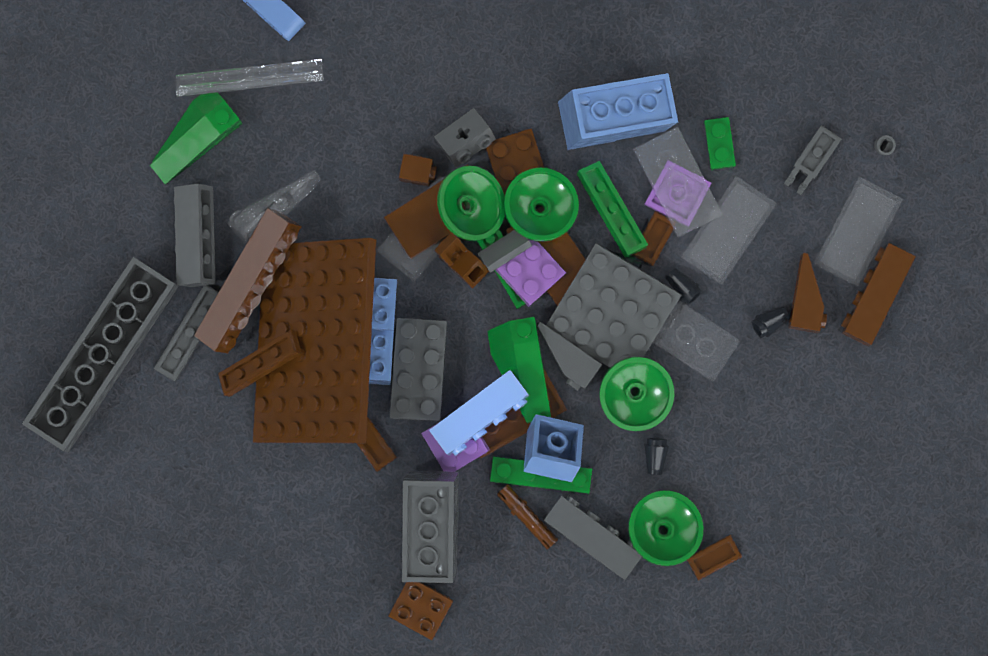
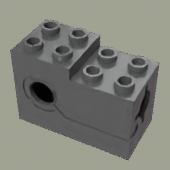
M408 471L403 480L402 582H454L457 574L459 472Z

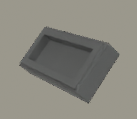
M513 230L479 252L478 256L491 273L532 245L528 238Z

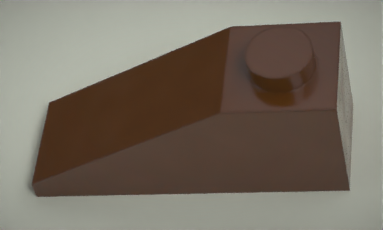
M803 253L800 257L788 328L819 333L820 329L826 326L827 314L823 313L824 304L809 255Z

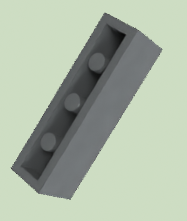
M192 184L174 187L177 285L186 287L216 285L213 186Z
M569 495L566 499L561 496L544 519V522L625 580L641 559L631 541L623 542L618 538L620 533L613 527L608 525L607 528H604L598 523L600 520L598 516L589 510L585 514L578 508L580 503Z

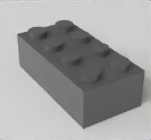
M397 318L390 409L391 419L441 422L447 321Z

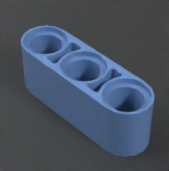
M243 0L288 42L306 24L282 0Z

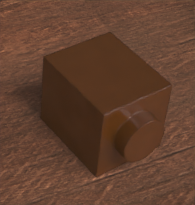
M403 154L399 180L429 187L430 181H435L437 167L433 166V159Z

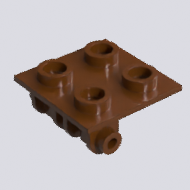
M406 582L388 617L433 640L454 600L422 582Z

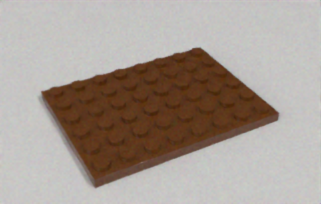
M359 238L292 243L285 254V260L274 273L271 284L266 287L261 296L258 349L292 330L296 331L302 354L256 381L253 443L366 444L376 239Z

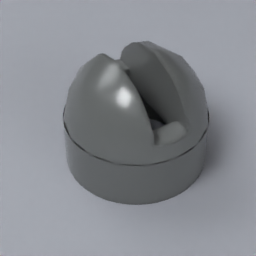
M888 135L878 137L874 143L875 151L880 155H889L893 153L896 147L895 140ZM886 140V144L883 146L882 150H880V146L882 145L883 141Z

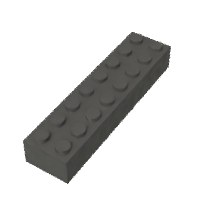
M133 257L22 424L62 451L69 453L178 289V286Z

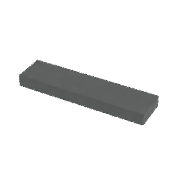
M203 286L155 365L154 369L176 382L200 342L194 335L218 295V291L209 286Z

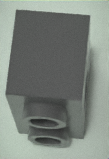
M474 108L434 136L441 150L456 168L468 162L473 155L487 148L491 142L496 140L490 127Z

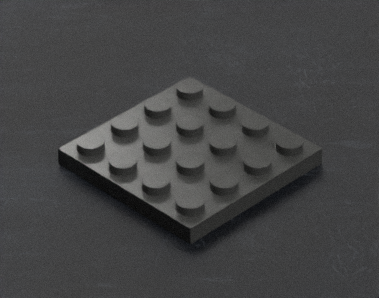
M596 243L546 326L586 354L611 368L615 363L625 358L644 357L681 297V293Z

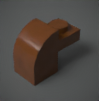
M452 232L434 250L439 255V258L472 289L489 272L481 260L470 252Z

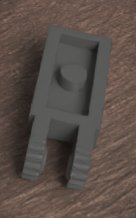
M821 125L794 164V169L784 184L787 186L791 185L795 180V176L800 171L807 176L798 187L797 193L802 195L811 180L816 178L842 139Z

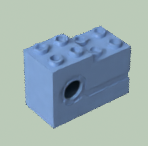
M668 73L573 89L558 101L568 150L665 132L678 123Z
M374 278L369 384L390 385L397 279Z

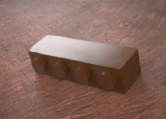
M890 243L885 248H879L874 258L877 264L874 270H868L863 280L866 286L863 292H857L852 302L855 308L852 314H846L841 324L844 327L842 334L868 347L872 345L916 256Z

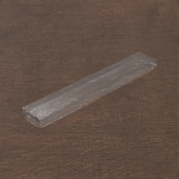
M322 59L179 74L176 75V95L180 97L324 81Z

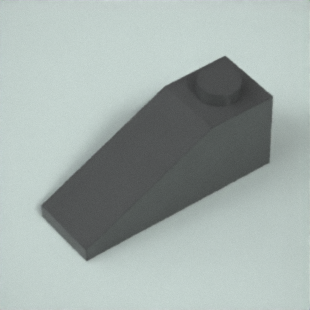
M540 322L537 328L563 376L568 379L565 383L576 391L580 388L585 390L602 364Z

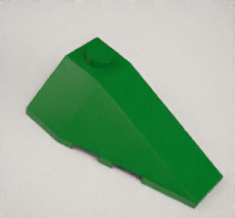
M211 86L191 102L150 166L166 185L241 126L242 122L213 86Z
M535 317L508 321L488 330L491 356L501 375L511 370L529 394L525 398L527 403L520 408L526 423H531L536 414L551 418Z

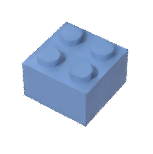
M536 414L527 429L523 472L572 482L581 467L584 425Z

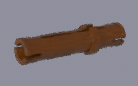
M509 484L496 494L511 510L510 513L513 516L516 515L546 550L558 541V538L527 506L528 502L525 499L522 500Z

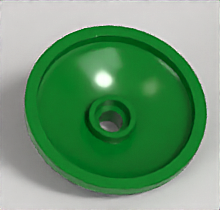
M464 166L450 172L442 181L437 197L439 214L446 227L456 236L469 241L485 239L499 229L505 217L504 192L496 178L488 171L476 166ZM462 202L466 206L465 210L462 208Z
M533 168L522 172L510 183L504 198V210L508 222L520 235L534 241H550L561 237L572 227L578 214L579 200L574 186L564 175L548 168ZM540 205L544 208V211L537 212L535 207Z
M646 357L625 358L615 363L602 379L599 391L601 407L609 420L622 429L644 431L653 428L666 418L674 402L672 379L665 368L652 359ZM633 387L639 388V392L636 395L630 393Z
M658 491L647 495L634 507L629 518V537L637 553L648 562L660 566H673L686 561L697 551L703 538V521L699 510L687 497L673 491ZM660 526H664L667 529L666 535L660 534Z

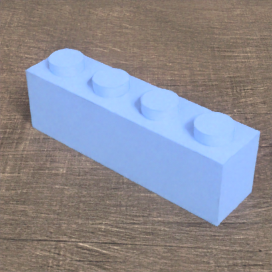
M509 370L429 431L447 455L453 453L456 456L467 448L465 443L473 438L476 441L487 433L485 428L494 423L497 426L507 418L505 413L514 408L517 411L527 403L525 398L529 394L511 370Z

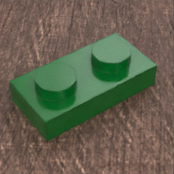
M729 117L704 120L711 170L735 167Z

